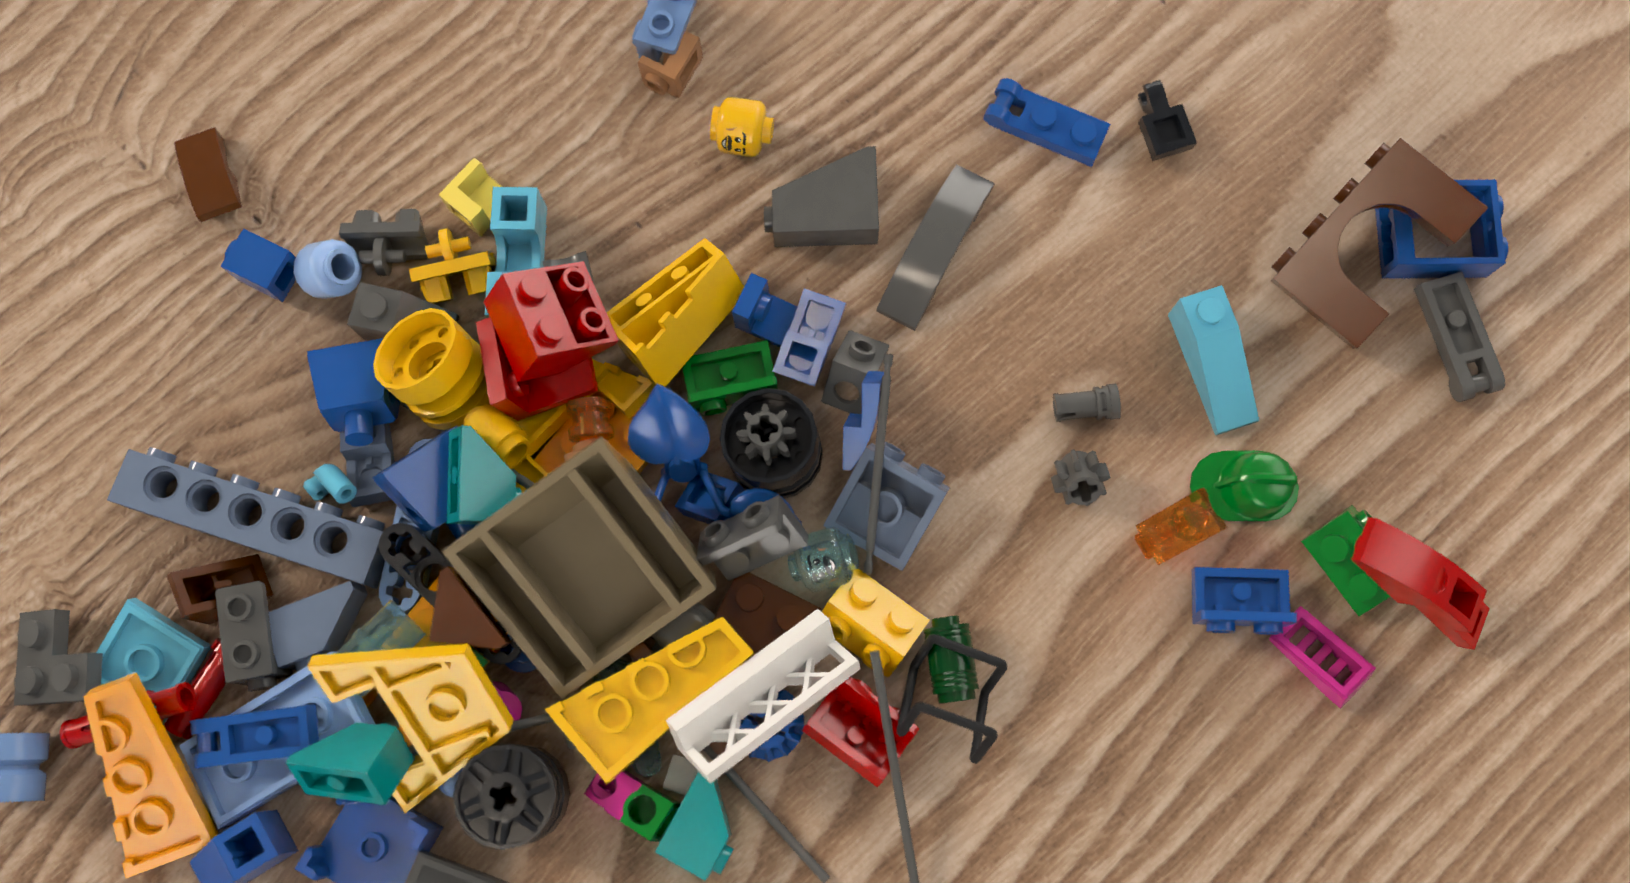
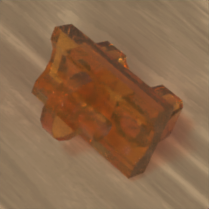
M1203 487L1137 524L1136 528L1139 533L1135 535V541L1145 558L1149 560L1154 557L1156 563L1160 565L1228 527L1224 520L1213 510L1209 502L1208 493Z

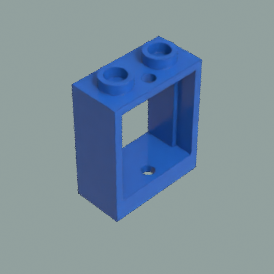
M1454 180L1488 207L1470 227L1473 257L1416 258L1412 218L1393 209H1375L1381 278H1441L1459 272L1463 273L1464 278H1486L1506 264L1508 241L1502 234L1501 225L1504 203L1502 197L1498 195L1497 180Z

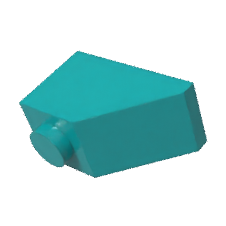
M459 426L449 431L447 524L478 525L522 492L519 487H516L515 473L471 426Z
M356 722L290 755L285 763L305 794L386 805L415 758L404 741L403 734L397 727L384 723L376 725Z
M700 772L697 773L655 853L704 881L709 878L712 871L721 875L734 851V848L727 845L732 832L717 779L710 784Z

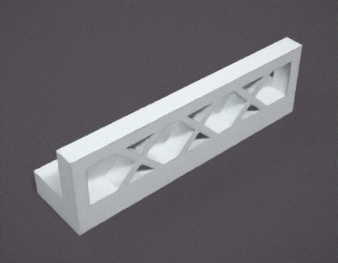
M817 609L676 712L666 722L679 751L711 784L859 671V661L835 640L830 619ZM829 654L841 663L831 672H814L815 665ZM803 685L802 694L794 700H777L778 692L786 686ZM750 713H766L765 721L757 728L740 729L741 720ZM712 742H727L726 751L710 763L699 753Z

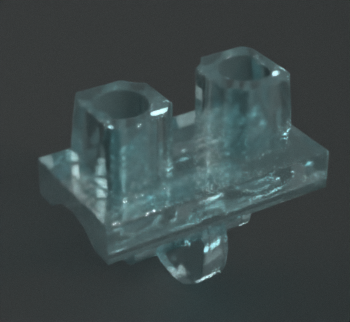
M389 600L362 628H358L351 635L352 638L335 654L413 648L426 633L394 601ZM369 690L361 692L358 695L364 696Z

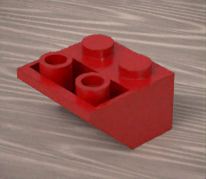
M584 261L502 273L483 301L517 382L559 374L614 346L619 341Z

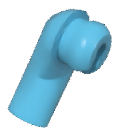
M333 464L320 466L313 472L314 476L307 479L303 484L304 489L315 501H321L330 493L338 503L344 504L350 502L357 494V489L341 469Z

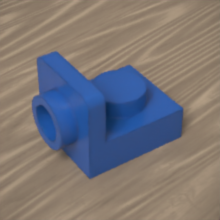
M709 473L723 503L730 508L733 498L745 491L744 488L736 481ZM697 475L689 482L675 505L682 515L707 524L718 520L723 521L726 518L718 512L700 475Z

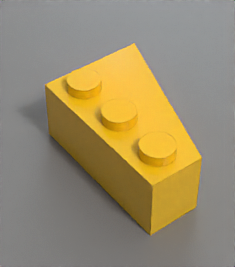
M704 238L606 313L619 339L617 344L623 353L655 386L660 384L666 387L732 311L742 293L744 285L726 255Z

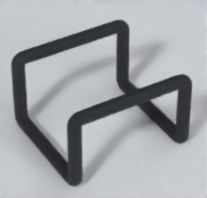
M936 634L929 635L909 667L897 726V735L905 736L921 712L974 731L970 761L973 764L979 763L998 737L997 731L994 728L985 725L989 694L1007 670L1008 666L1005 660ZM934 644L997 667L981 689L976 721L924 702H918L911 708L918 669Z

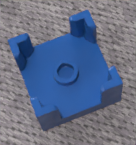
M392 796L386 805L337 799L336 803L338 805L345 804L328 834L321 845L309 846L305 850L294 869L314 881L328 878L335 883H405L418 852L423 850L429 852L444 827L414 809L409 810L405 814Z

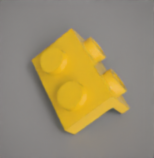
M856 566L822 610V613L830 619L835 640L861 658L865 665L871 669L873 668L870 652L879 650L883 675L885 677L891 676L930 621Z

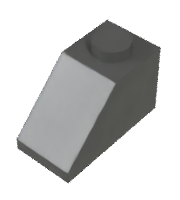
M360 282L347 325L363 339L375 340L384 338L400 320L416 311L429 308L444 310L456 322H458L459 315L406 292Z

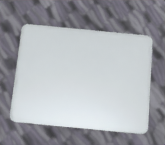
M673 755L663 788L686 795L699 771L687 758Z

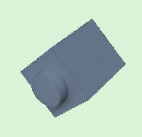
M348 581L270 611L269 619L273 652L278 668L296 670L298 672L308 665L313 655H326L331 651H340L368 595L366 587L359 583Z

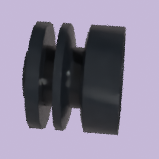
M765 388L747 393L733 403L723 418L720 432L723 456L744 489H767L785 499L798 495L812 484L821 469L823 449L814 416L801 399L785 390ZM763 404H767L770 412L776 416L779 412L786 410L789 419L783 428H795L797 438L787 440L786 443L790 456L786 457L780 453L777 455V458H772L771 466H767L764 457L759 454L752 459H748L745 450L751 442L739 441L737 437V431L747 430L748 423L744 413L748 412L755 415L762 412ZM765 428L764 436L760 437L762 442L769 441L770 434L774 433L773 428Z
M503 744L488 747L472 757L458 775L453 794L455 815L465 833L482 846L500 850L537 842L554 831L566 814L570 798L568 776L558 759L543 748L525 744ZM513 785L511 794L517 797V802L503 806L505 798L499 795L500 789Z

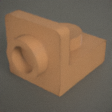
M685 31L677 53L674 55L665 53L663 65L642 55L638 61V67L644 85L659 95L668 93L679 99L703 59L700 37Z

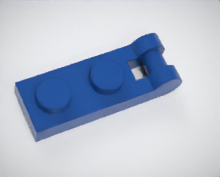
M1003 78L999 81L995 90L997 98L994 104L988 105L983 116L987 124L1087 166H1093L1111 125L1110 123L1026 90L1012 79ZM1012 105L1023 109L1020 117L1009 111Z
M316 704L190 720L191 735L196 734L198 753L193 754L194 769L290 757V755L319 741ZM217 731L220 732L221 750H218Z

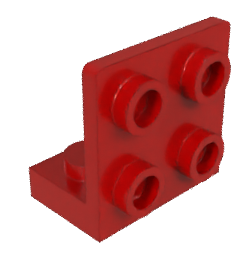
M488 317L476 322L490 405L516 421L597 392L598 385L592 357L559 374L517 382L491 318Z

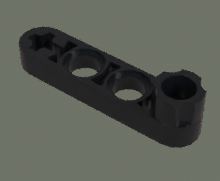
M392 524L380 536L378 545L381 555L434 607L437 591H432L425 586L423 582L424 571L430 565L437 563L444 567L454 566L442 551L428 539L424 531L409 524ZM409 534L412 535L413 538L410 540L409 546L416 553L411 558L405 553H396L395 543L399 536L406 537ZM427 549L431 552V555L426 557L428 555ZM410 565H416L412 573L407 569ZM497 621V623L503 629V631L507 633L503 626ZM511 639L512 643L510 644L514 649L510 654L506 651L495 654L491 648L474 646L486 659L496 664L512 662L523 652L513 639Z

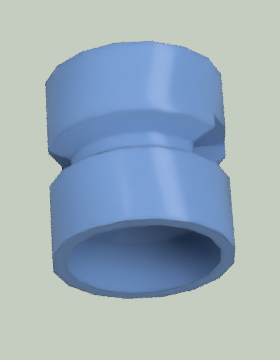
M0 733V802L45 800L47 774L39 768L40 764L48 760L50 733Z

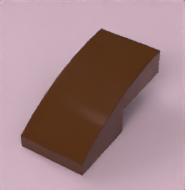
M215 127L174 142L182 178L195 215L200 222L242 207L237 178L228 167L224 140Z

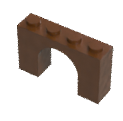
M1399 138L1391 148L1383 142L1364 163L1371 169L1359 183L1351 178L1333 198L1339 203L1338 207L1328 218L1320 212L1302 232L1308 240L1301 248L1295 252L1289 247L1271 267L1277 272L1271 282L1352 349L1358 348L1385 320L1389 313L1357 288L1346 277L1340 266L1338 245L1341 234L1349 221L1356 215L1371 209L1386 208L1397 210L1408 215L1448 247L1455 244L1488 209L1485 204L1402 138Z

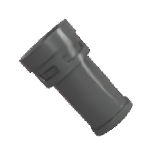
M1106 384V386L1101 388L1098 386L1093 387L1091 391L1064 394L1054 393L1053 411L1055 421L1061 422L1062 420L1095 417L1096 420H1102V417L1110 420L1120 419L1121 402L1117 384Z

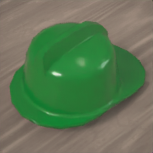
M1233 450L1211 453L1200 460L1192 472L1190 490L1193 500L1201 511L1214 519L1266 522L1278 520L1291 512L1297 502L1299 485L1297 476L1291 466L1277 454L1256 450Z

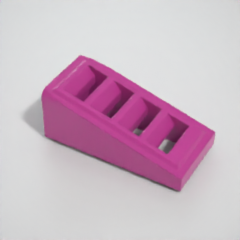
M1300 606L1294 612L1297 613V623L1283 627V634L1271 635L1269 640L1328 699L1341 709L1371 678L1376 667ZM1304 625L1310 632L1295 646L1289 640ZM1318 639L1323 644V647L1310 659L1304 653ZM1332 653L1338 660L1327 671H1324L1320 665ZM1347 668L1352 674L1341 685L1335 678Z

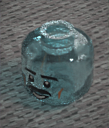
M827 527L808 533V545L794 551V554L788 555V566L795 582L802 581L811 592H820L850 582L853 577V570L859 568V559L850 534L843 535L838 528Z

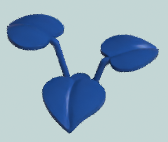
M657 384L647 401L633 417L628 430L630 448L634 454L648 463L664 464L655 491V496L660 502L669 479L672 478L676 482L686 483L693 480L697 475L701 476L718 512L726 517L724 520L743 512L755 502H765L779 495L767 489L754 488L739 493L733 498L730 508L723 503L708 473L707 463L701 462V457L709 447V429L699 413L688 402L668 388ZM781 496V498L784 500L789 509L792 511V513L795 515V517L802 525V521L796 516L790 504Z

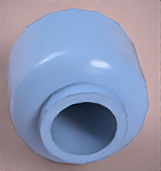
M330 239L308 244L301 249L294 260L293 272L296 282L304 292L315 298L327 299L344 296L352 292L362 278V264L359 261V255L353 247L344 241Z

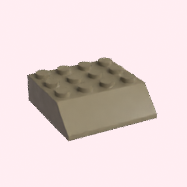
M599 437L442 551L561 699L716 590L714 571L708 564L705 566L701 565L696 558L698 550L633 465L602 437Z

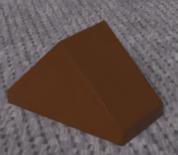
M259 554L174 571L167 575L182 619L209 625L218 621L215 592L220 588L259 581L263 582L266 586L267 599L274 595Z
M450 566L439 572L429 641L469 644V646L502 649L512 643L458 571Z

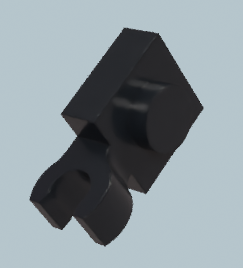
M1160 80L1143 85L1144 92L1138 94V99L1142 110L1147 115L1142 116L1138 124L1152 161L1193 149L1197 141L1183 104L1173 107L1169 106L1164 86Z

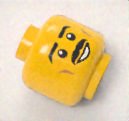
M727 97L723 100L721 106H714L710 124V140L716 141L718 149L722 153L755 157L761 152L763 143H772L774 118L766 117V107L763 102Z

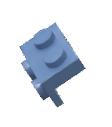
M647 0V8L642 20H639L635 26L632 39L633 45H636L639 59L643 55L659 62L662 52L671 55L677 53L697 0Z

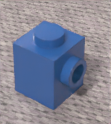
M244 228L238 238L233 240L227 247L224 261L220 266L238 281L281 302L285 300L296 281L293 272L296 257L289 250Z

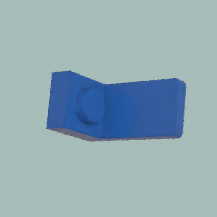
M751 273L732 311L735 328L764 341L768 340L769 343L781 348L786 331L790 329L798 306L769 294L768 280Z

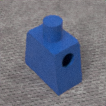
M384 338L307 351L320 413L333 431H345V442L351 446L371 444L373 442V426L392 423L398 418L400 400L375 378L373 363L376 351Z
M455 426L442 432L372 478L419 529L426 532L446 523L457 540L477 525L447 524L449 431L457 428Z

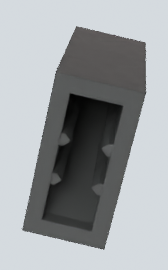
M867 146L772 190V206H764L765 233L773 232L774 247L878 244L879 213L876 146Z

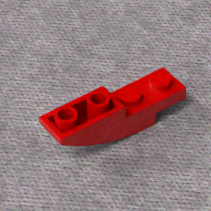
M1368 517L1363 532L1355 543V552L1351 560L1397 603L1415 606L1457 647L1475 650L1490 610L1483 602L1487 590L1458 565L1428 545L1378 518Z

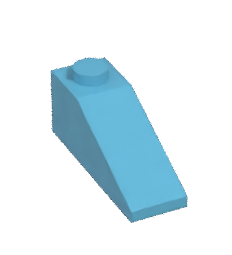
M1221 285L1180 298L1168 313V317L1215 436L1258 422L1259 417L1239 325L1223 286Z

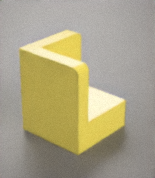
M473 158L441 191L439 196L450 212L479 236H482L489 229L491 223L493 187L502 186L487 174L482 163Z

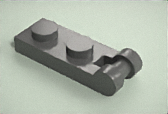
M1459 272L1427 281L1415 287V294L1448 374L1449 390L1455 401L1463 402L1473 399L1476 393L1481 391L1490 394L1503 390L1505 388L1503 371L1463 273ZM1475 362L1478 374L1471 376L1467 364Z

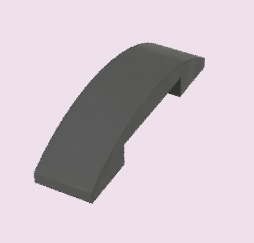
M956 164L910 241L881 298L876 312L914 331L916 330L935 295L936 288L972 222H975L995 183Z

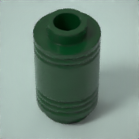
M958 615L931 619L932 628L923 630L925 640L929 635L936 634L973 648L969 623L960 624ZM934 644L927 654L932 682L931 686L933 688L932 693L933 695H938L939 704L976 699L975 689H979V685L977 683L978 678L976 677L977 672L975 671V659Z

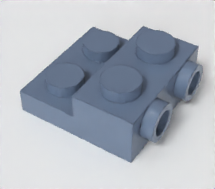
M885 442L873 555L903 571L950 487L942 483L945 479L943 473L924 463L920 465L919 469L903 461L906 455L904 451ZM873 443L865 448L823 525L866 550L875 444Z

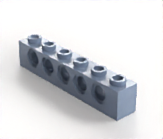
M149 447L147 454L128 449L107 501L374 589L378 588L385 562L378 544L385 523L362 515L358 516L356 522L341 518L342 509L319 501L316 502L314 509L299 504L301 496L279 488H274L272 495L257 491L260 483L236 474L232 475L229 482L216 477L218 469L191 460L189 467L186 468L174 464L177 456L156 448ZM177 479L175 492L167 497V486L171 481ZM219 492L218 505L213 510L208 511L207 503L209 498L214 493ZM261 505L262 515L255 524L250 525V512L256 506ZM303 518L305 526L302 534L296 539H292L290 536L292 525L297 520ZM346 532L347 544L345 548L334 554L332 550L334 538L338 534Z

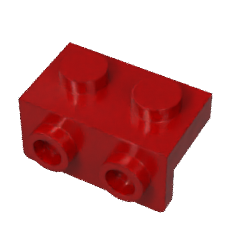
M849 677L828 693L802 731L878 788L890 772L878 697L873 694L871 688L866 683ZM889 705L899 759L907 745L919 731V727L913 723L905 736H898L897 726L901 709Z

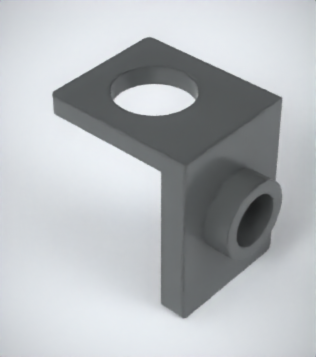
M849 330L832 361L821 402L848 413L861 414L862 382L868 371H879L884 361V354H887L890 345ZM844 381L852 383L857 387L859 397L855 400L841 398L836 392V384Z

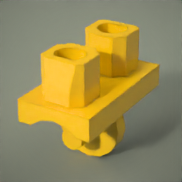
M445 228L438 231L439 243L425 246L428 259L443 256L445 261L408 269L411 281L419 282L426 301L434 304L454 299L448 276L463 273L468 295L486 292L487 272H492L491 266L496 265L494 252L489 253L488 251L458 258L457 252L472 249L470 238L467 236L454 239L450 229Z

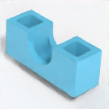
M493 187L490 230L494 234L496 241L497 263L495 272H487L486 297L502 273L544 267L547 205L537 187ZM485 306L484 315L486 316V318H488L490 316Z

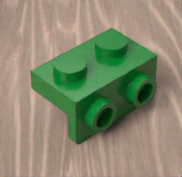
M768 340L693 355L682 367L688 403L697 412H700L702 416H712L727 411V406L733 405V403L749 392L765 388L778 390L775 372H772L773 363Z
M1351 505L1340 515L1305 537L1301 542L1359 617L1391 596L1351 560L1355 552V543L1362 534L1368 517L1373 518L1366 510L1358 512Z

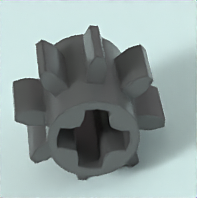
M763 404L762 412L755 415L748 412L744 413L748 423L747 430L737 431V437L739 441L751 442L745 450L748 459H752L759 454L764 457L767 466H771L772 457L780 453L786 457L790 456L786 443L787 440L797 438L795 428H783L789 419L786 410L779 412L776 416L770 412L767 404ZM765 428H773L774 433L770 434L769 441L762 442L760 437L764 436Z
M1073 449L1061 461L1056 460L1054 462L1057 475L1052 476L1051 481L1055 493L1063 494L1065 504L1069 505L1073 502L1078 505L1089 506L1100 495H1106L1107 492L1103 481L1110 479V474L1106 463H1099L1095 451L1092 450L1086 453Z

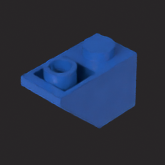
M260 811L251 814L212 838L190 861V864L200 883H248L299 850L278 811Z

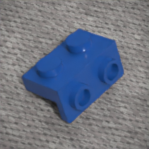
M1194 567L1191 570L1192 624L1206 625V632L1234 633L1235 626H1254V634L1278 635L1283 634V627L1297 623V613L1290 612L1289 570Z

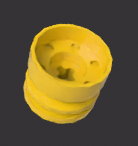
M429 308L412 313L400 320L385 335L377 348L373 363L375 378L397 399L405 403L429 427L448 430L455 426H462L464 418L470 410L476 406L489 404L480 345L444 310Z

